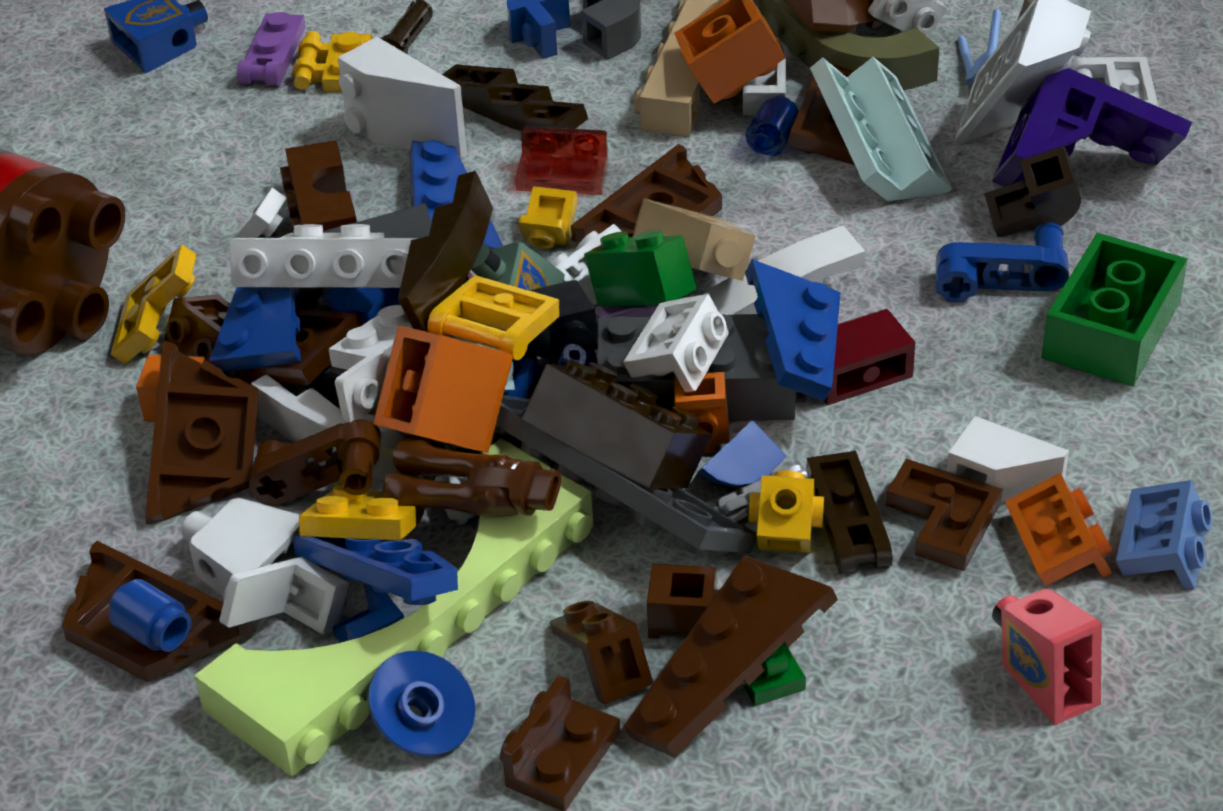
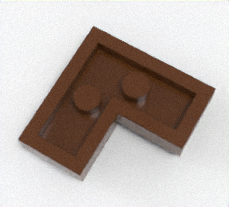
M905 459L887 490L886 506L928 519L916 540V556L965 571L1001 504L1003 489Z

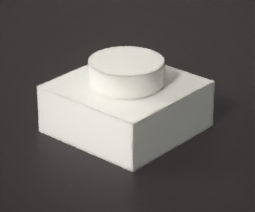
M272 187L252 210L235 238H258L260 235L269 238L283 219L277 212L283 205L286 197Z

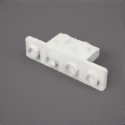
M304 224L295 225L294 233H289L281 238H235L230 241L231 284L234 287L400 288L410 242L417 238H384V233H370V225L365 224L342 225L341 233H323V225Z
M392 305L381 309L376 317L361 327L350 330L345 338L328 349L332 367L347 370L335 379L342 420L345 423H351L353 420L363 418L378 406L398 325L412 328L401 305ZM449 336L450 338L461 339L455 336Z

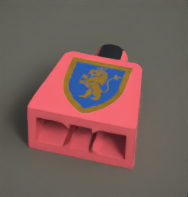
M1042 589L1021 599L1015 596H1007L1001 599L993 609L992 618L1002 628L1003 665L1054 725H1058L1101 705L1102 623L1051 589Z

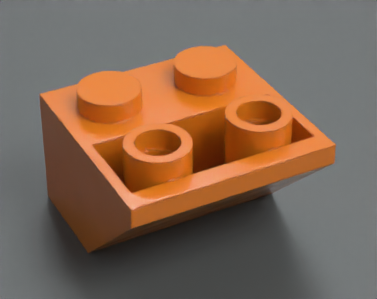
M398 325L373 424L489 453L513 354Z

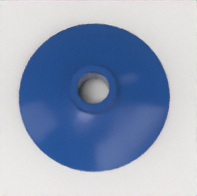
M424 651L398 653L381 664L374 673L368 688V707L375 726L392 745L409 754L422 757L446 754L457 748L466 739L473 727L476 709L470 685L454 665L438 655ZM408 705L416 706L421 711L422 717L414 714Z

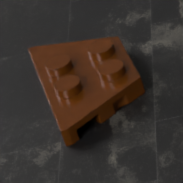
M677 144L571 225V240L580 243L592 231L600 234L613 224L621 231L627 232L628 237H633L643 198L714 216L722 210V194L713 183L706 180V174L699 165L692 166L687 160V150L685 147Z
M166 341L162 342L145 515L146 524L158 523L248 489L254 462L259 389L239 378L226 376L220 368L205 360L202 364L178 352L177 345Z
M99 541L92 544L90 548V567L86 576H80L75 589L76 599L68 607L62 623L67 641L146 682L245 639L255 632L253 621L233 627H227L220 623L219 619L224 602ZM141 579L182 603L185 607V612L191 617V628L185 641L177 649L170 652L163 650L153 651L112 626L109 620L110 600L115 591L132 580Z

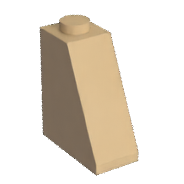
M643 198L633 237L652 230H662L663 236L683 235L691 267L743 281L756 235L725 219Z

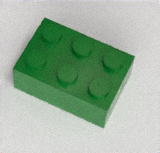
M1096 233L1046 314L1041 358L1134 387L1181 302L1188 258Z

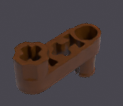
M357 419L351 423L337 424L292 444L281 443L274 439L264 441L258 446L257 455L254 459L249 480V491L258 502L274 506L284 504L339 481L340 486L345 484L343 490L351 495L365 494L370 491L373 485V466L376 465L380 456L381 431L373 422ZM313 457L315 461H311L308 463V458ZM326 460L325 465H319L318 462H323Z

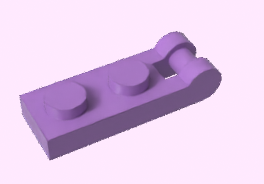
M286 12L265 14L245 59L240 60L238 63L237 79L239 84L253 85L254 81L266 82L267 86L281 85L306 28L304 15H290Z

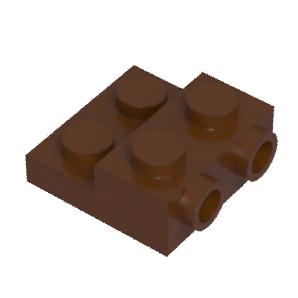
M295 310V314L300 319V332L296 334V345L301 350V363L235 371L238 378L251 385L252 382L267 374L290 393L294 390L295 384L306 386L316 382L321 378L323 371L331 364L328 349L345 338L348 328L354 329L364 325L359 313Z

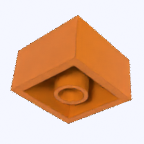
M724 0L674 33L688 67L713 104L721 99H729L741 91L743 85L757 76H765L777 68L779 62L786 59L769 24L753 0Z

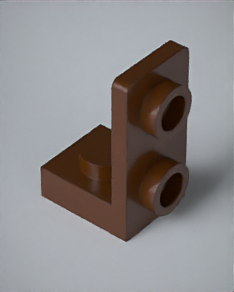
M593 601L574 603L563 610V616L550 621L553 633L582 649L598 701L607 704L654 684L635 622Z

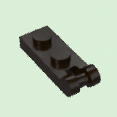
M849 451L807 458L806 470L810 475L809 479H814L815 496L824 497L823 522L834 551L835 564L839 574L855 572L857 566L873 564L875 568L891 566L893 556L890 540L857 452ZM866 538L868 543L853 545L852 540Z

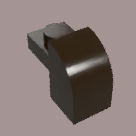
M1064 146L1020 160L1025 180L984 193L997 237H1004L1047 222L1062 226L1078 212L1081 205V197Z

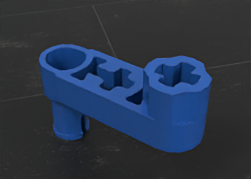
M1052 222L1039 225L1034 231L1036 234L1034 235L1035 245L954 242L944 245L936 255V293L943 296L947 302L963 303L966 299L975 295L977 289L1056 291L1063 288L1069 278L1068 254L1063 249V229L1058 224ZM1000 264H1007V271H999ZM1024 264H1029V273H1023Z

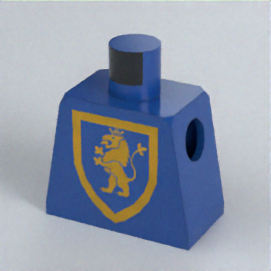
M129 0L104 8L111 41L144 73H148L194 49L197 45L194 27L208 21L207 11L200 0L183 6L176 0Z

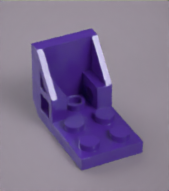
M1067 68L1046 76L1022 105L992 182L1004 187L1025 180L1020 160L1061 146L1065 147L1069 157L1074 150L1076 142L1081 139L1085 140L1088 136L1099 145H1113L1129 152V156L1138 162L1158 164L1187 137L1192 121Z

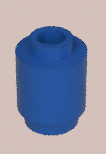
M135 579L119 587L110 600L109 620L112 626L153 651H173L185 641L189 634L191 617L185 612L184 605L144 580Z

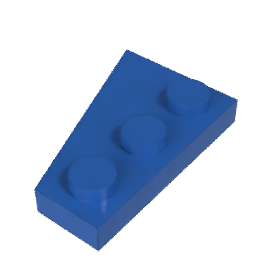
M752 259L745 271L748 285L755 286L758 297L754 306L757 316L763 317L769 334L765 339V343L778 385L824 401L831 391L833 383L841 292L831 289L825 284L812 282Z
M236 287L212 351L210 363L220 368L222 372L301 363V350L296 345V334L300 332V319L295 314V301L299 298V287Z

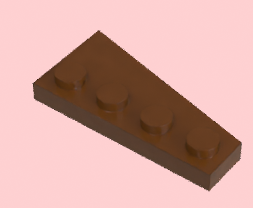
M744 555L623 726L630 738L671 757H675L726 708L723 701L738 686L743 684L749 686L764 672L761 664L782 644L789 648L805 632L801 626L818 609L825 613L838 600L833 588Z

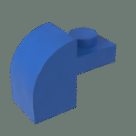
M507 0L509 37L511 42L515 43L524 40L528 47H534L542 59L558 55L556 31L570 27L569 0Z

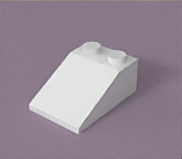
M378 37L338 57L339 85L343 92L345 106L344 120L353 133H359L373 143L411 149L412 140L420 142L438 141L447 146H454L460 159L467 155L461 86Z

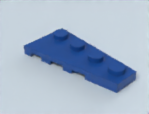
M412 140L409 154L411 207L426 203L432 223L435 207L453 202L458 175L467 173L454 146H447L438 141L420 142ZM490 219L483 244L494 249L503 246Z
M293 535L295 556L303 557L325 570L341 573L344 575L345 580L361 581L373 586L375 592L392 593L402 597L403 602L406 604H431L437 600L436 595L458 590L457 568L433 551H422V543L416 539L380 540Z

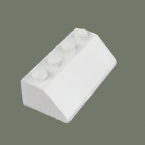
M1034 0L977 72L954 142L964 144L1013 126L1022 105L1044 78L1067 69L1074 54L1077 56L1082 54L1091 34L1089 30H1086L1091 11L1066 0Z

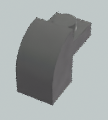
M583 0V10H581L583 44L609 60L631 49L639 42L641 38L640 0Z

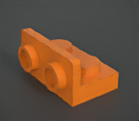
M1061 473L1005 501L1036 572L1045 587L1092 563L1095 564L1103 578L1112 574L1104 555L1113 552L1100 525L1097 523L1090 527L1086 520L1095 515L1081 487L1071 491Z

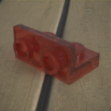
M546 127L522 128V154L515 177L516 191L532 192L533 186L576 191L577 194L602 195L609 164L608 140L605 130Z

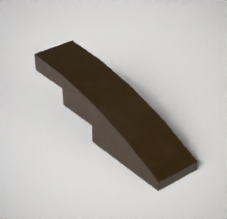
M455 64L441 74L461 86L463 108L516 130L563 139L588 120L584 104L553 101L549 86L518 84L514 69Z
M476 170L458 175L452 203L435 207L429 236L417 238L410 242L398 301L413 329L428 332L427 324L430 313L437 305L462 286L474 265L486 237L493 206Z

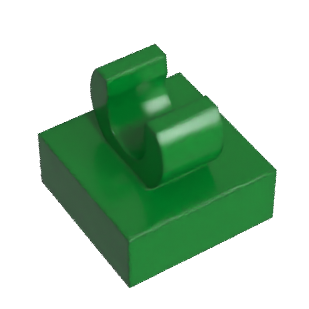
M782 644L761 664L764 672L749 686L743 684L754 706H758L806 690V676L790 649Z

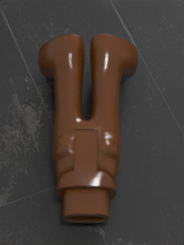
M412 434L404 437L397 444L393 452L392 460L400 473H387L383 483V498L398 500V506H415L416 524L421 522L425 508L429 507L451 509L481 516L517 515L518 512L524 516H532L536 510L551 511L554 508L561 486V474L559 471L543 470L539 462L521 461L510 458L505 454H471L441 449L437 447V444L432 439ZM434 476H452L464 478L467 481L453 484L429 479L434 478Z

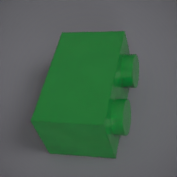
M652 230L641 233L636 237H628L625 231L615 232L600 238L601 245L584 253L598 306H658L662 302L680 299L697 289L683 235L663 236L662 230Z

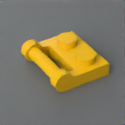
M474 275L432 310L429 315L427 328L430 333L446 337L450 335L513 354L514 360H520L525 355L528 344L559 317V299Z

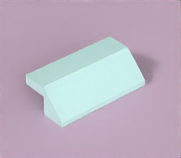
M821 58L810 67L859 175L867 186L886 201L948 193L953 189L897 77L876 58H870L848 77L843 75L824 58Z

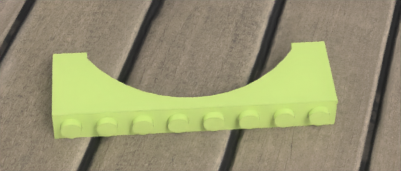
M502 438L490 446L489 453H481L489 455L505 454L510 458L521 461L539 462L543 470H554ZM561 475L560 490L555 506L551 511L536 510L532 516H524L519 512L517 515L502 517L480 515L478 531L472 549L457 572L458 590L436 595L437 600L435 602L423 605L411 615L386 628L334 645L298 650H245L235 643L194 675L202 710L293 777L307 764H314L319 761L328 750V747L348 730L357 729L364 723L370 713L368 707L370 681L383 662L398 653L406 651H424L443 657L449 646L465 633L475 631L481 625L485 616L502 602L512 600L520 591L521 586L538 572L548 570L554 564L556 558L574 542L579 543L583 541L593 527L591 491Z

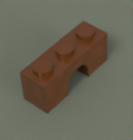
M337 140L286 148L288 166L280 167V173L293 233L295 225L318 224L323 225V231L357 222L350 191L346 190L344 169Z

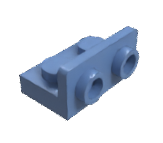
M1192 480L1131 489L1116 563L1123 576L1175 570L1184 590L1196 588L1199 568H1203L1206 563L1204 540L1206 531H1210L1212 528V513L1208 502L1200 500Z

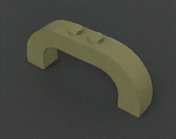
M759 0V10L769 24L774 36L778 37L788 47L794 57H798L809 68L821 58H824L832 65L855 71L870 58L874 57L897 77L903 90L913 89L937 81L940 47L918 28L887 37H863L849 32L813 31L805 25L783 0Z

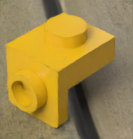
M533 186L527 214L520 215L518 221L524 241H528L531 245L543 249L553 248L554 244L568 246L571 225L574 222L578 204L576 191Z

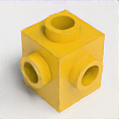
M791 470L776 471L773 476L762 475L760 492H751L749 503V523H758V550L810 553L812 527L822 528L824 497L815 496L814 479L805 478L804 474Z

